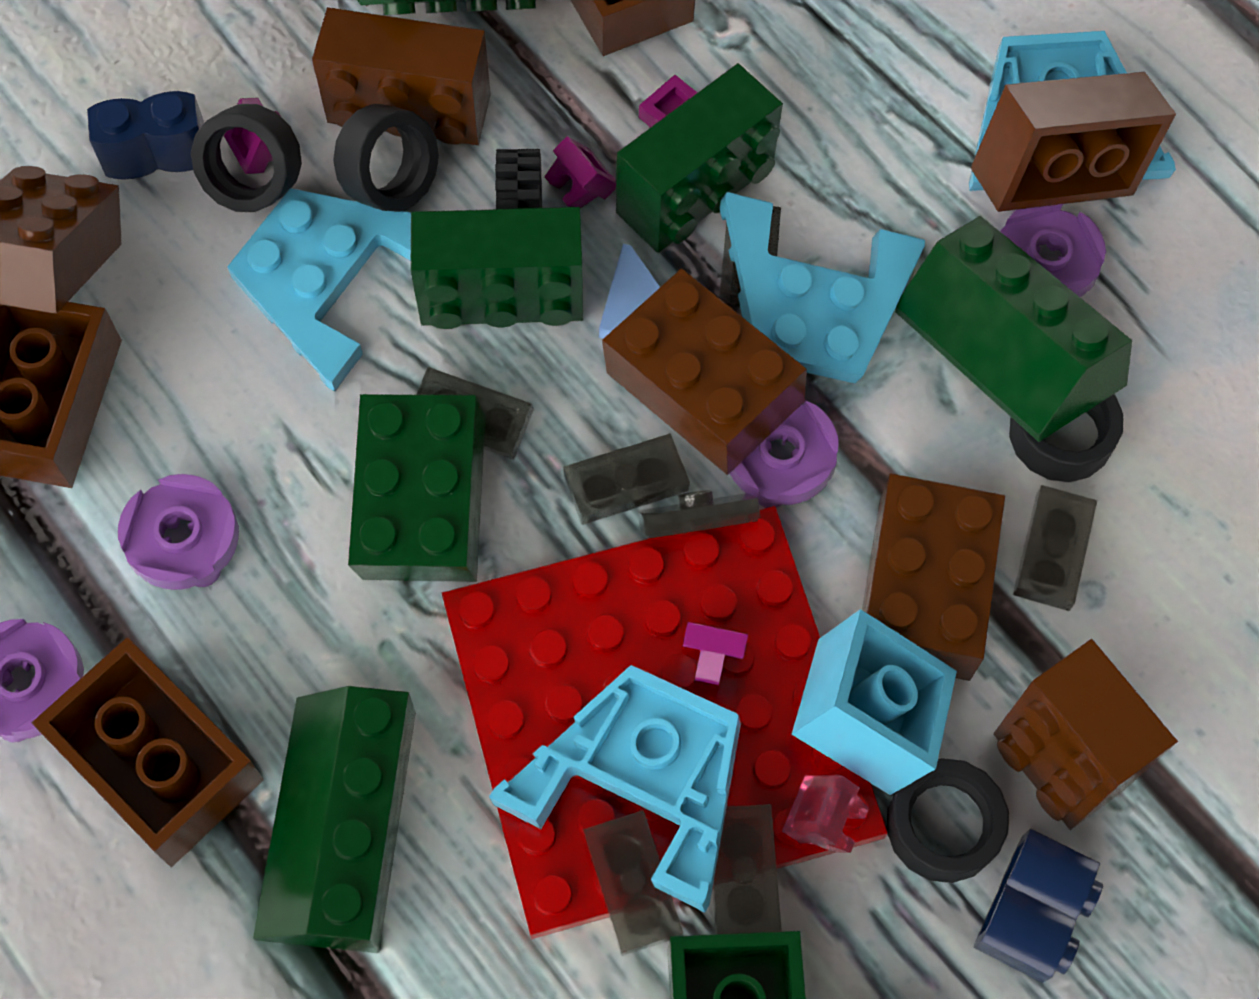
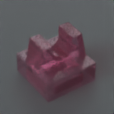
M841 775L805 776L782 832L799 843H811L834 852L851 853L855 841L843 833V827L847 818L865 819L869 807L857 796L860 787Z

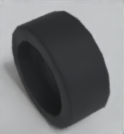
M237 104L206 120L195 134L191 149L193 172L203 191L217 204L235 212H257L274 204L297 182L302 165L300 144L291 126L275 111L258 104ZM235 127H242L254 132L266 144L272 155L273 177L266 185L260 188H251L239 183L228 172L222 161L221 139L227 131Z
M371 104L358 109L344 123L336 139L333 162L337 181L346 195L361 204L382 211L400 212L416 205L429 191L436 176L439 152L436 136L425 119L413 111L390 105ZM396 127L402 139V162L396 176L385 187L377 189L372 182L369 168L371 152L377 139L388 128Z
M1113 394L1086 412L1096 425L1098 438L1092 447L1080 452L1061 450L1049 444L1045 439L1038 442L1014 419L1010 418L1009 438L1016 456L1030 471L1048 480L1073 482L1089 478L1106 464L1123 434L1124 414L1116 395Z
M941 758L938 759L935 770L895 792L887 808L886 830L894 853L909 870L930 881L954 883L974 877L999 854L1008 835L1009 809L1000 787L985 771L963 760ZM940 785L952 786L968 794L978 805L983 818L982 834L977 844L967 853L957 856L938 855L925 848L916 837L911 824L912 807L917 797L927 789Z

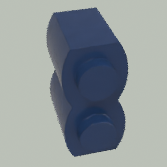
M169 91L152 95L141 102L126 98L110 99L99 102L87 109L89 141L106 177L127 180L149 175L158 169L167 172L193 170L191 149L195 134L204 124L195 94L183 91Z
M1030 828L1021 837L1012 855L973 948L1042 983L1051 979L1056 971L1064 975L1070 968L1080 940L1071 936L1079 914L1087 918L1091 915L1103 889V883L1095 880L1100 862Z

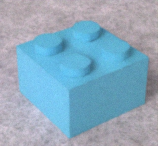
M860 609L818 639L792 735L882 791L892 795L936 769L957 671Z

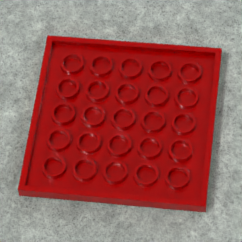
M775 506L441 592L492 790L504 779L507 782L512 780L535 759L533 753L542 745L548 747L575 723L573 717L632 665L739 714L741 727L713 888L882 840L888 834L871 783L792 735L818 639L821 637ZM688 622L748 634L743 659L730 656L724 657L719 685L695 680L701 650L683 647ZM577 775L573 776L568 782L542 829L497 807L531 940L675 899V897L655 888L651 878L680 825Z

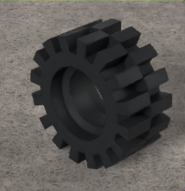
M540 149L496 150V209L542 208Z

